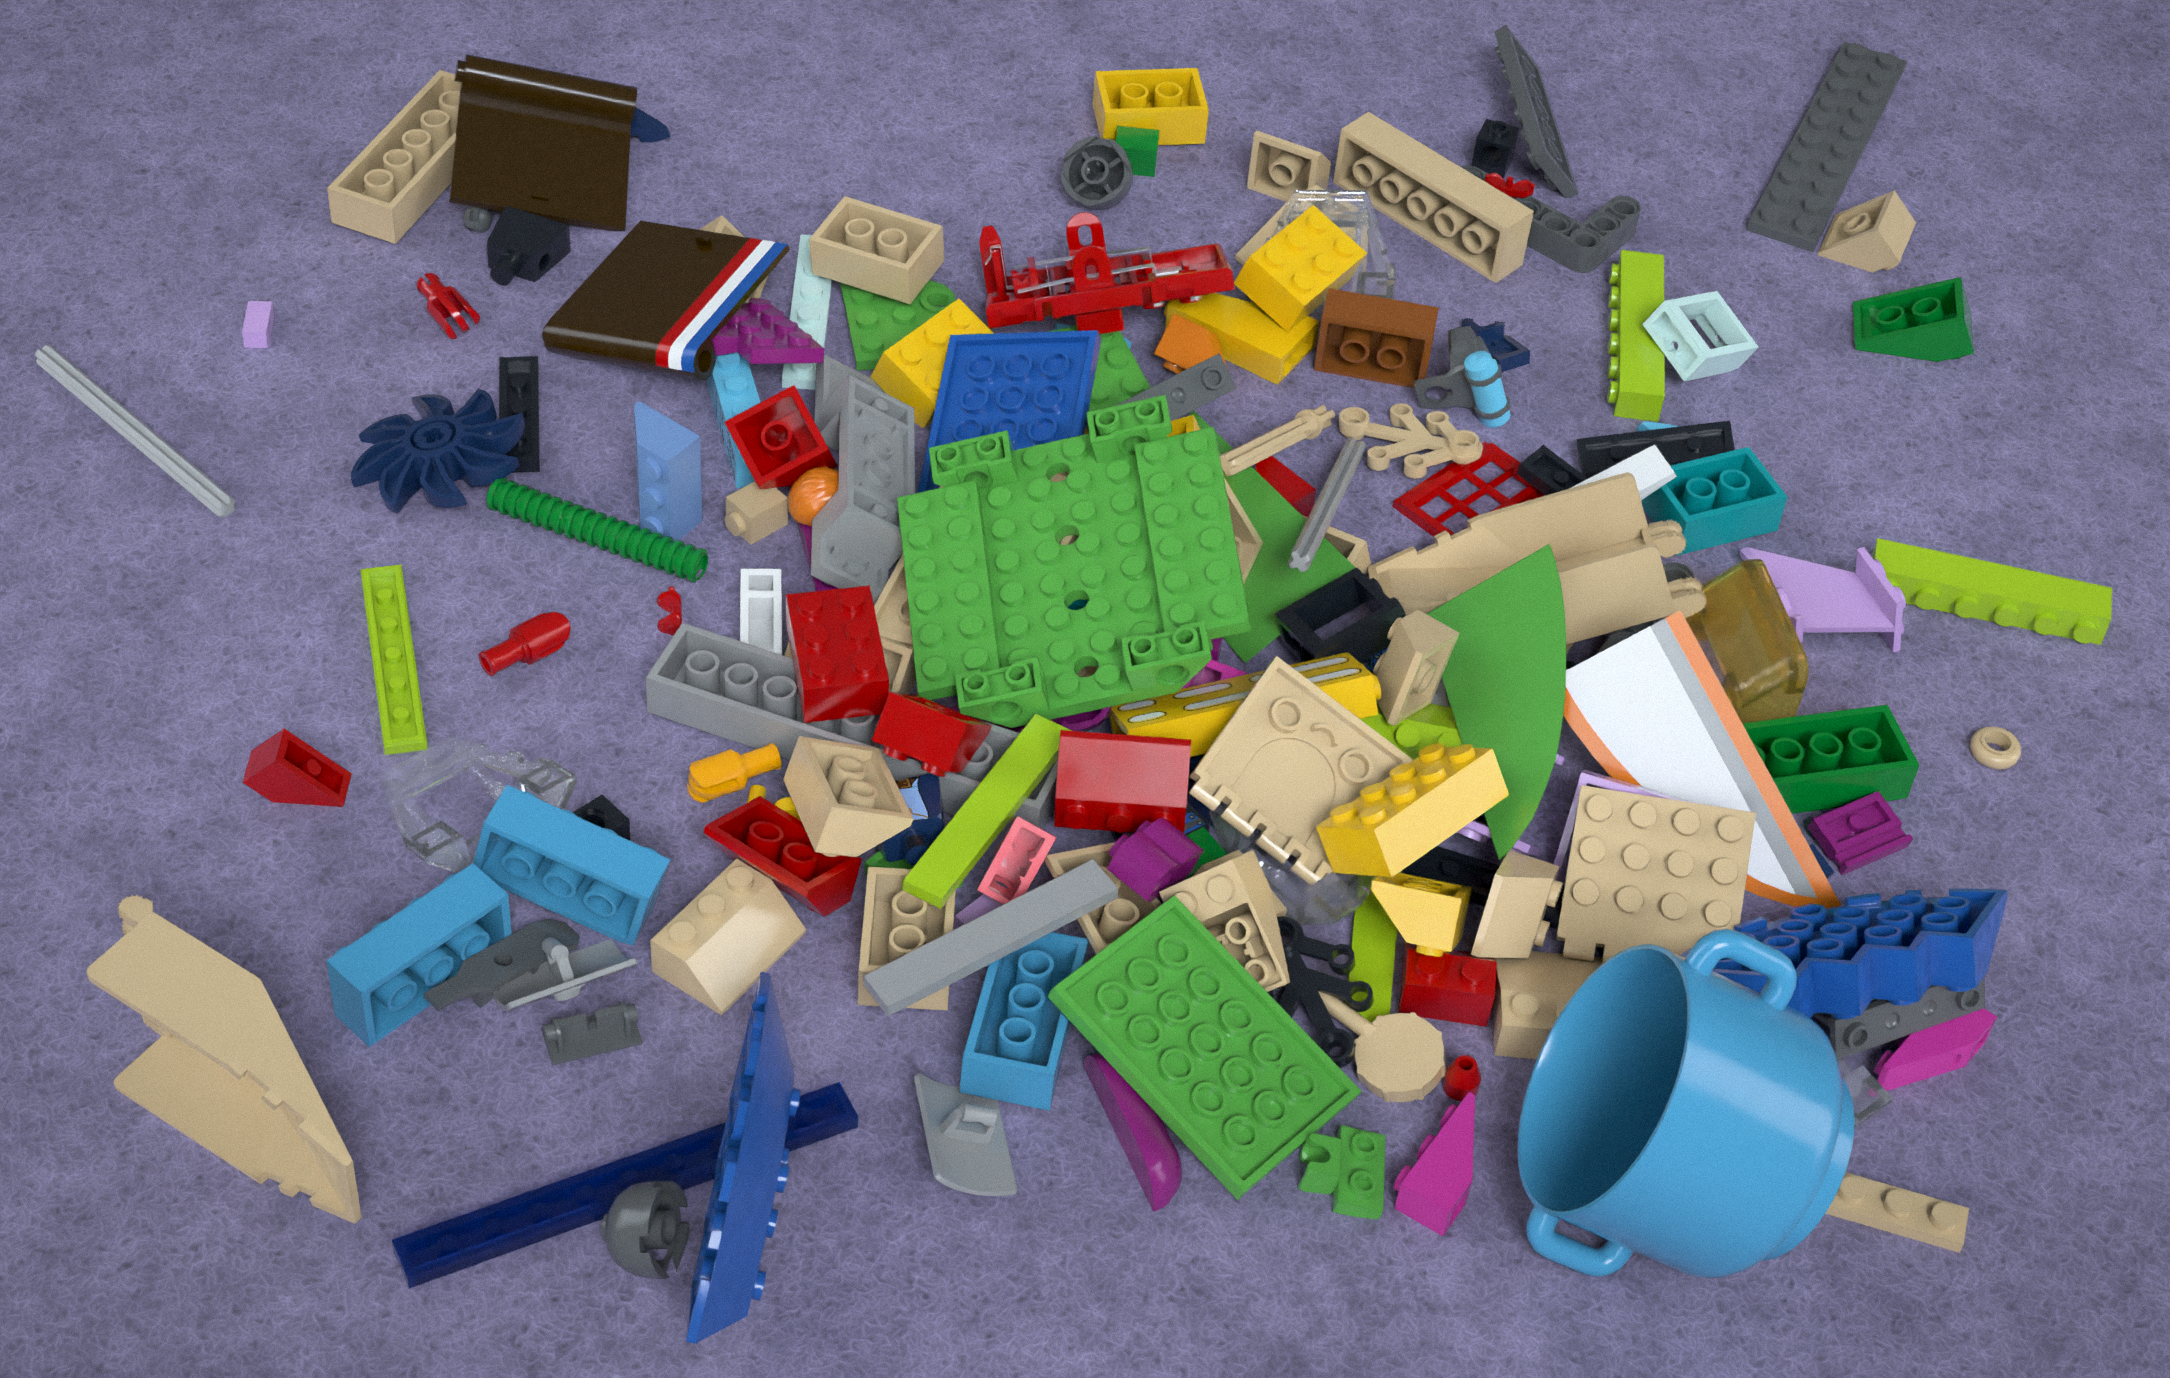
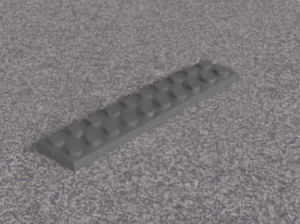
M1843 42L1748 222L1747 231L1814 252L1906 68V60L1899 59L1893 54H1883L1867 49L1861 44Z

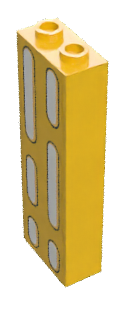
M1348 652L1289 665L1359 719L1378 715L1376 700L1381 699V688L1378 678ZM1264 671L1183 688L1177 693L1112 706L1109 713L1112 734L1190 739V757L1205 754Z

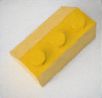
M1400 872L1393 877L1377 876L1372 880V892L1406 943L1417 945L1416 952L1442 957L1443 952H1451L1462 939L1472 887Z

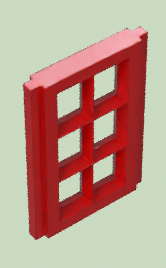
M1485 441L1482 443V456L1478 460L1469 464L1452 462L1395 499L1392 507L1433 537L1445 530L1451 536L1455 533L1441 523L1458 512L1469 519L1478 516L1479 514L1468 506L1485 494L1501 504L1492 511L1545 495L1516 474L1520 465L1519 461L1492 442L1489 444ZM1489 462H1492L1505 472L1489 483H1486L1474 474V472ZM1513 477L1526 486V488L1509 499L1495 488ZM1466 479L1479 490L1462 501L1447 492L1448 489ZM1438 496L1452 507L1434 519L1420 508Z

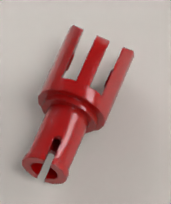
M434 273L424 274L431 283L429 285L422 277L419 278L417 290L428 300V313L450 339H457V336L446 321V318L450 317L462 333L470 330L460 314L462 309L476 325L479 323V314L456 288L451 286L445 287Z
M554 611L548 614H539L511 628L508 636L509 639L478 654L482 668L489 676H493L519 661L522 663L527 662L528 665H531L557 652L563 647L565 641L570 636L571 626L569 620L563 614Z

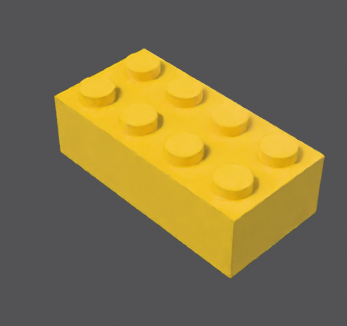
M1436 743L1421 749L1419 757L1410 763L1393 768L1389 772L1390 776L1382 782L1363 788L1360 791L1361 796L1351 803L1337 806L1331 810V816L1317 825L1316 828L1333 873L1393 877L1509 796L1493 748H1473L1471 744L1458 747H1444L1443 744Z

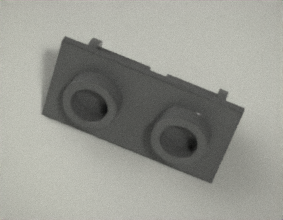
M625 1001L619 1002L617 1006L595 1010L594 1015L586 1017L585 1013L561 1019L555 1017L551 1019L552 1023L541 1027L552 1066L642 1044L636 1024L638 1022L635 1004L626 1005Z

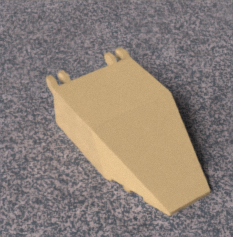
M1629 472L1478 515L1467 520L1469 527L1450 536L1445 530L1435 535L1436 543L1416 551V548L1411 546L1368 566L1369 579L1375 578L1389 598L1395 597L1402 605L1406 616L1417 609L1427 614L1550 544L1561 581L1565 610L1566 645L1667 617L1680 610L1683 616L1687 618L1694 613L1698 614L1707 604L1706 596L1702 591L1703 587L1696 577L1692 578L1691 576L1690 578H1680L1667 582L1660 556L1669 558L1685 550L1684 547L1687 545L1686 539L1682 534V527L1680 523L1672 521V519L1666 522L1659 521L1647 524L1635 477Z
M138 895L126 896L125 899H122L121 903H118L119 907H117L119 916L123 919L122 930L124 936L87 968V975L91 983L141 1014L143 1022L146 1023L147 1027L150 1026L161 1037L114 1079L115 1089L262 1185L268 1178L281 1184L278 1187L281 1193L293 1198L299 1191L312 1196L309 1199L312 1206L356 1224L362 1218L353 1160L261 979L156 914L153 901L147 898L143 899V896L139 897Z

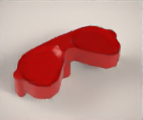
M1497 173L1486 174L1485 176L1486 183L1510 197L1526 198L1533 195L1535 184L1529 180H1521L1513 184L1514 178L1511 176L1507 177L1506 182Z
M670 586L668 591L661 593L657 597V604L671 614L659 620L657 628L662 633L674 636L682 624L681 596L675 591L673 586Z

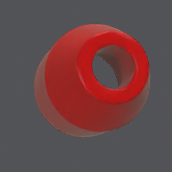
M1462 1055L1446 1068L1442 1085L1444 1092L1450 1098L1462 1101L1468 1092L1475 1096L1477 1095L1481 1082V1073L1476 1060L1470 1056Z

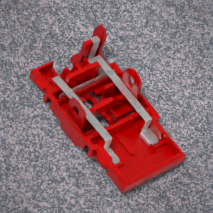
M1089 212L1075 214L1066 225L1070 257L1035 262L1034 256L1027 257L1028 263L1014 266L1015 270H1011L1010 276L1006 275L1001 238L994 226H983L979 239L987 290L985 307L989 329L1023 324L1025 321H1044L1045 316L1053 315V319H1058L1062 316L1075 315L1077 331L1098 330L1099 334L1117 332L1125 329L1121 307L1136 305L1142 306L1143 309H1156L1165 305L1164 301L1179 299V302L1183 304L1194 303L1202 299L1201 295L1235 290L1233 272L1223 247L1219 243L1151 253L1148 246L1106 252L1101 221L1096 215ZM1083 225H1087L1091 229L1092 241L1089 245H1082L1079 241L1078 229ZM1149 250V254L1146 253V252H1142V253L1129 254V255H1123V256H1116V257H1110V258L1108 257V255H1116V254H1124V253H1132V252H1139V251ZM1066 261L1065 265L1047 267L1048 263ZM1046 264V268L1036 269L1037 265ZM1023 268V270H1022L1021 272H1018V271L1016 270V269ZM1119 277L1121 285L1116 282L1115 278ZM1069 285L1070 290L1066 294L1065 286Z

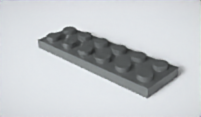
M1504 25L1495 31L1498 42L1495 51L1501 62L1505 65L1501 67V71L1507 82L1511 85L1507 88V91L1517 106L1514 109L1515 116L1524 127L1520 130L1524 142L1530 148L1526 152L1527 156L1536 170L1542 168L1545 172L1544 178L1552 191L1558 189L1565 198H1572L1579 192L1540 69L1508 26Z

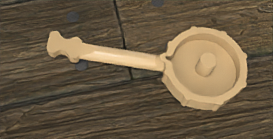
M1319 992L1328 1013L1359 1036L1354 1040L1358 1081L1363 1083L1375 1095L1383 1098L1385 1102L1423 1100L1438 1085L1442 1077H1445V1052L1442 1032L1438 1031L1428 1021L1411 1012L1410 1014L1379 1015L1376 1017V1020L1369 1022L1337 997Z

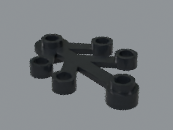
M1277 917L1281 936L1291 938L1290 942L1283 945L1286 964L1290 974V983L1286 984L1278 1004L1293 1018L1300 999H1302L1319 1035L1317 1045L1339 1068H1343L1354 1058L1355 1048L1353 1039L1347 1031L1335 1027L1319 992L1346 1000L1350 1008L1356 1012H1364L1373 1005L1374 996L1372 988L1363 981L1350 982L1307 968L1301 955L1327 961L1330 969L1338 975L1348 974L1354 969L1356 964L1354 952L1351 947L1345 944L1334 946L1304 936L1303 928L1297 921L1288 917ZM1338 955H1347L1349 957L1345 964L1334 962ZM1273 990L1267 992L1274 999ZM1362 991L1368 994L1367 998L1360 1002L1352 999L1356 992ZM1334 1047H1341L1345 1050L1344 1054L1340 1057H1332L1329 1055V1052Z

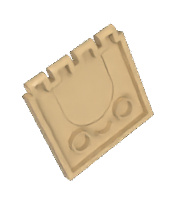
M1276 656L1189 777L1195 781V784L1190 789L1189 794L1212 811L1222 801L1227 805L1220 815L1223 820L1247 838L1256 828L1259 829L1261 834L1256 839L1255 844L1281 864H1284L1292 854L1296 859L1289 870L1315 888L1322 878L1328 882L1336 874L1333 873L1316 826L1331 816V810L1337 806L1351 803L1361 796L1360 791L1363 788L1382 782L1390 776L1389 772L1393 768L1410 763L1413 759Z
M1581 785L1556 939L1565 941L1563 957L1593 962L1595 948L1601 947L1604 948L1602 963H1605L1619 952L1642 944L1661 946L1681 955L1692 948L1701 937L1714 930H1734V926L1740 924L1756 813Z

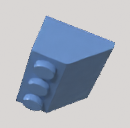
M638 401L634 404L640 527L641 529H650L652 533L659 532L663 537H673L675 542L702 522L700 436Z

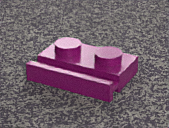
M1879 791L1813 818L1807 827L1831 861L1835 859L1840 866L1838 871L1841 875H1845L1905 849L1913 840L1910 834L1906 835L1901 829L1902 822Z

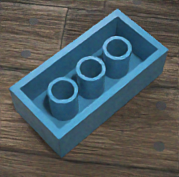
M506 785L484 821L473 863L501 888L616 941L634 946L655 907L671 859L660 855L651 848L642 847L618 836L617 833L610 829L601 828L583 820L571 811L562 810L546 803L529 792L520 791Z
M472 863L459 873H454L447 877L442 884L424 896L412 900L406 908L388 920L376 924L370 932L349 946L340 948L331 958L326 960L335 1016L370 1047L431 1005L423 998L426 991L457 975L465 959L512 934L508 893Z
M1051 932L989 964L962 1058L960 1093L1050 1111L1072 1023L1047 996L1054 986L1086 963L1088 939Z

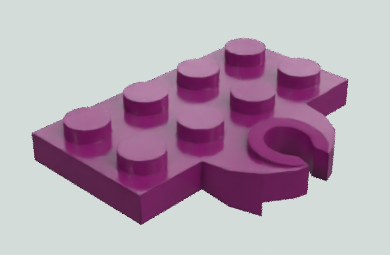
M749 299V303H744L712 340L716 355L738 352L750 364L823 363L824 348L810 334L805 333L799 328L797 323L787 318L784 312L775 308L771 301L766 299Z

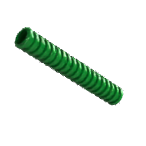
M507 478L496 479L488 490L487 507L491 511L496 512L498 510L502 515L509 514L511 518H520L525 523H530L531 521L533 526L540 527L542 525L544 530L551 531L553 529L555 534L562 535L564 533L566 538L573 539L575 537L578 542L584 543L586 541L589 546L595 547L597 545L603 551L609 548L611 554L617 555L620 552L622 558L628 559L631 556L633 562L640 563L642 560L644 566L651 567L653 565L658 571L665 569V572L669 575H673L676 572L678 578L684 579L687 576L688 581L692 583L700 580L708 565V552L706 549H696V546L692 544L685 546L684 541L676 540L674 542L673 537H663L659 532L652 533L650 529H641L636 524L629 525L628 521H618L614 516L607 518L605 513L598 512L596 514L594 509H585L583 505H574L573 502L568 500L563 502L560 497L554 496L552 498L549 493L543 492L541 494L538 489L532 488L530 490L529 486L523 484L519 486L518 482L512 480L508 482ZM700 569H702V573L698 578H696V574Z

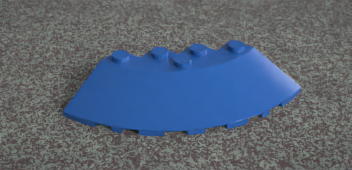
M1974 888L1949 889L1948 897L1928 898L1922 896L1921 890H1905V894L1893 896L1886 901H1881L1879 893L1845 897V906L1826 909L1822 905L1811 903L1790 908V917L1768 923L1766 918L1758 917L1735 925L1734 930L1773 947L1790 958L1797 973V985L1787 1006L1805 1014L1810 1019L1815 1012L1829 1013L1837 1019H1851L1861 1016L1873 999H1884L1893 1005L1903 1006L1919 1002L1930 985L1946 986L1947 990L1953 992H1964L1977 988L1988 971L2008 896L2007 890ZM1691 948L1682 953L1680 956L1686 958ZM1728 958L1719 960L1713 969L1714 972L1759 993L1767 982L1765 975Z
M760 972L728 1102L726 1125L716 1161L715 1180L704 1220L702 1243L691 1284L686 1342L696 1344L745 1318L748 1315L751 1299L760 1301L765 1284L766 1272L758 1269L765 1238H772L776 1225L778 1209L772 1208L775 1192H784L788 1177L789 1164L787 1162L790 1149L784 1148L789 1116L795 1117L801 1089L793 1088L794 1070L770 973Z

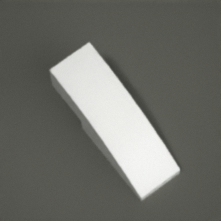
M741 569L740 641L782 655L781 569Z

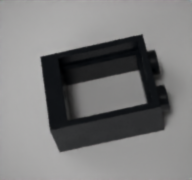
M1358 568L1351 570L1274 614L1283 644L1301 662L1348 652L1360 663L1388 648L1391 640L1387 636L1392 624L1397 618L1406 616L1400 602L1395 597L1389 598L1375 578L1369 579ZM1363 603L1373 612L1324 641L1314 632Z

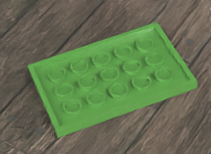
M1175 895L1054 986L1047 996L1237 1200L1243 1197L1300 1148L1310 1134L1321 1130L1356 1100L1362 1092Z

